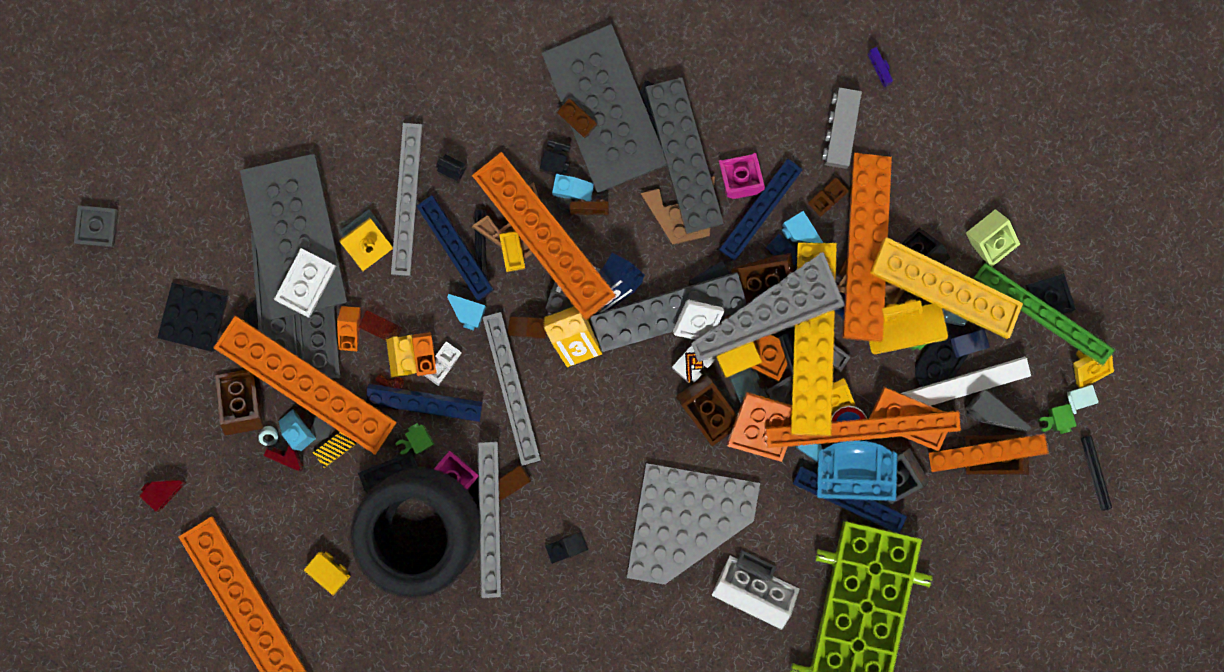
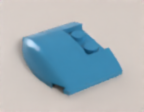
M845 441L832 444L824 450L821 449L818 452L817 498L896 501L897 453L894 451L892 453L882 445L866 441Z

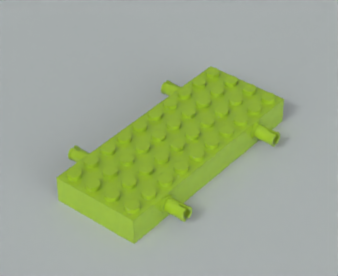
M843 521L835 553L820 549L816 553L824 557L816 556L815 561L832 564L833 568L811 666L805 667L792 663L791 668L799 671L790 670V672H893L912 584L930 587L931 582L923 581V579L932 581V575L915 572L922 539Z

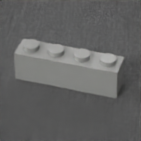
M839 88L837 93H833L832 104H835L834 111H830L828 121L832 123L831 130L827 129L825 141H828V147L824 148L822 156L827 166L844 169L849 167L862 91Z

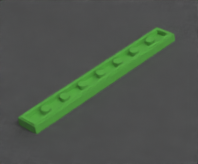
M984 263L975 275L974 279L1023 303L1020 311L1100 365L1104 366L1115 351L1114 348L987 263Z

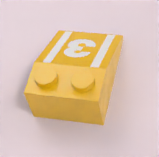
M575 306L545 317L544 328L566 367L602 355L601 348L588 320L584 319Z

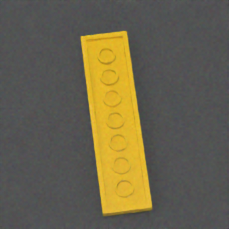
M887 237L882 242L870 272L874 276L1006 339L1010 338L1023 303Z

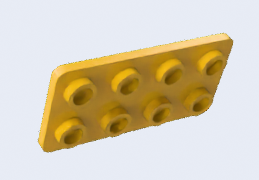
M915 299L908 300L905 304L901 305L889 304L886 308H882L884 316L883 341H869L872 354H880L947 340L948 333L943 310L935 304L922 306L921 300L916 301Z

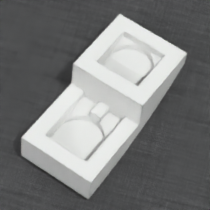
M445 342L435 356L436 374L424 376L439 386L462 352L448 342Z

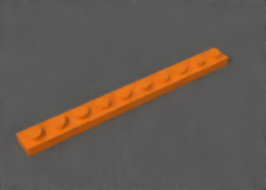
M959 411L836 421L831 424V436L792 435V425L765 428L767 448L961 431Z

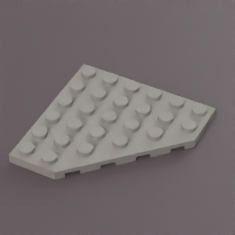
M646 463L627 578L665 585L754 521L760 483Z

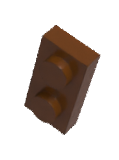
M570 98L557 111L584 138L598 125Z
M577 199L574 202H570V214L609 215V201L596 199L593 202H586L583 199Z

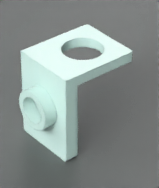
M1093 385L1067 392L1074 414L1077 413V409L1098 403Z

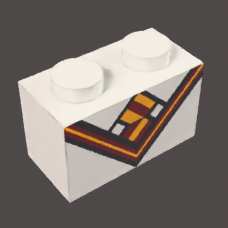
M691 345L673 365L672 369L688 383L691 380L695 382L702 375L699 371L704 366L708 368L715 359L711 357L698 362Z

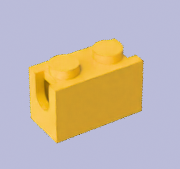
M412 335L386 339L391 377L417 373Z
M753 342L724 352L716 357L725 378L762 363Z
M321 551L313 558L304 571L329 593L335 595L351 576L347 574L349 570L342 564L338 566L333 562L335 558L331 554Z

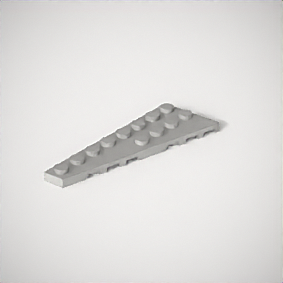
M824 252L819 253L814 259L805 263L794 273L789 274L784 280L772 286L728 319L722 321L717 327L692 342L691 344L698 362L843 307V300Z

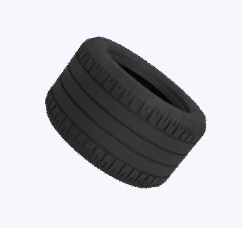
M430 468L405 469L394 473L372 488L357 506L350 530L352 552L360 570L378 588L400 597L419 598L430 596L452 584L474 558L481 536L479 512L466 488L460 482L458 483L456 479L451 478L450 475ZM414 499L425 502L441 515L448 530L449 540L447 546L441 552L429 557H418L407 553L398 545L392 531V520L395 511L404 501Z

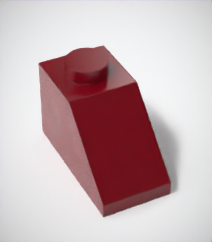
M184 480L148 482L142 487V493L139 497L154 511L159 512L186 482Z

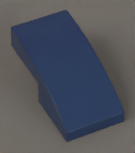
M984 329L951 339L956 358L990 348Z

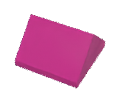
M451 451L434 468L436 471L444 472L443 474L446 473L451 478L456 479L466 490L479 476Z

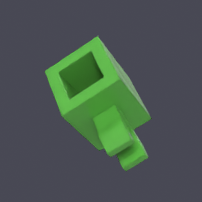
M1071 404L1048 409L1049 417H1040L1038 419V422L1045 421L1047 423L1045 428L1040 429L1042 432L1049 431L1052 427L1053 431H1059L1060 434L1071 432V428L1076 427Z
M418 423L408 428L409 432L405 435L409 441L399 440L396 442L397 446L402 443L406 446L405 450L400 452L401 454L408 453L412 448L416 454H420L435 445L423 424L419 426Z

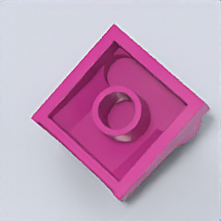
M756 153L719 160L727 197L737 199L752 196L765 189Z

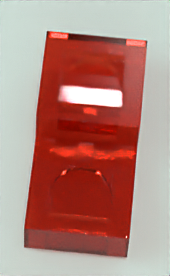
M366 310L359 325V328L385 341L392 337H399L402 331V327Z

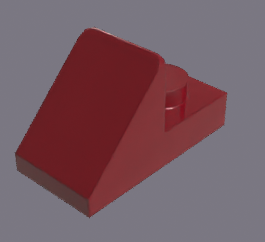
M290 445L285 455H283V450L273 447L272 450L266 449L263 455L297 471L303 470L297 450L292 449Z

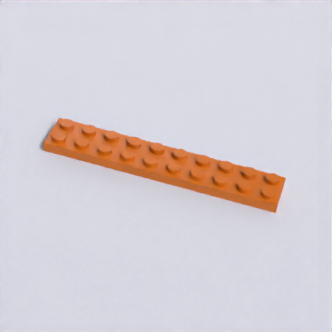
M502 152L472 175L585 320L616 297V294Z
M853 154L843 338L883 341L884 316L882 308L885 305L886 281L870 274L883 240L886 237L888 238L892 157Z
M234 316L214 346V349L374 455L377 454L397 424L395 420L238 316Z
M211 516L179 536L180 541L259 672H307L214 517Z

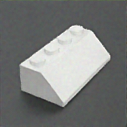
M729 556L712 596L777 628L783 629L791 616L799 589L774 576L772 581H766L737 567L738 559Z

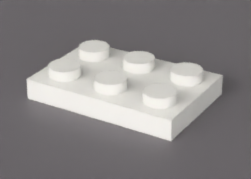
M301 248L274 300L310 318L336 266Z

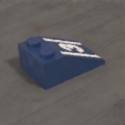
M614 253L610 255L599 274L616 294V297L596 313L612 309L634 293L642 284L645 276L631 262Z

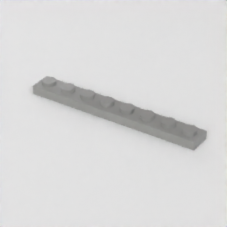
M403 123L391 275L411 276L422 124Z
M502 313L484 316L483 321L521 464L526 465L541 461Z
M477 442L478 500L481 521L479 542L480 597H501L498 442Z

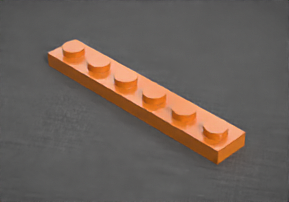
M1042 434L928 454L931 472L1045 455L1049 454L1046 435Z

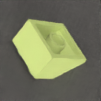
M996 209L966 232L971 245L991 267L1020 245L1009 219Z

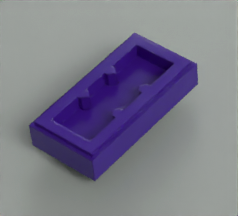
M877 47L869 51L868 57L883 87H887L893 82L888 71L890 68L887 61L882 59Z

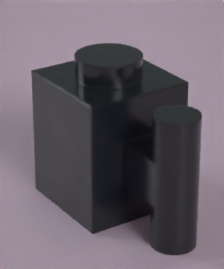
M549 139L547 147L554 148L553 152L545 150L540 171L554 176L556 174H567L570 163L567 162L566 156L561 155V152L569 153L571 145Z
M446 154L443 158L440 157L436 164L438 174L458 184L467 168L465 163Z

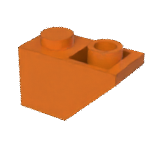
M341 306L337 320L339 350L358 351L361 324L359 307Z
M431 333L412 335L417 376L436 374Z

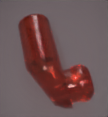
M380 374L375 379L381 386L402 389L404 386V380L401 377L388 380L383 374Z

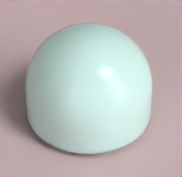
M272 426L263 427L259 432L260 443L265 446L276 444L278 441L277 430ZM270 434L274 439L268 442L263 436Z

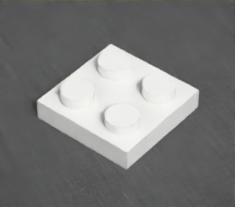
M687 299L673 329L674 335L697 340L718 326L724 313L723 307Z

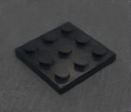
M172 283L157 338L214 352V346L218 340L229 297Z

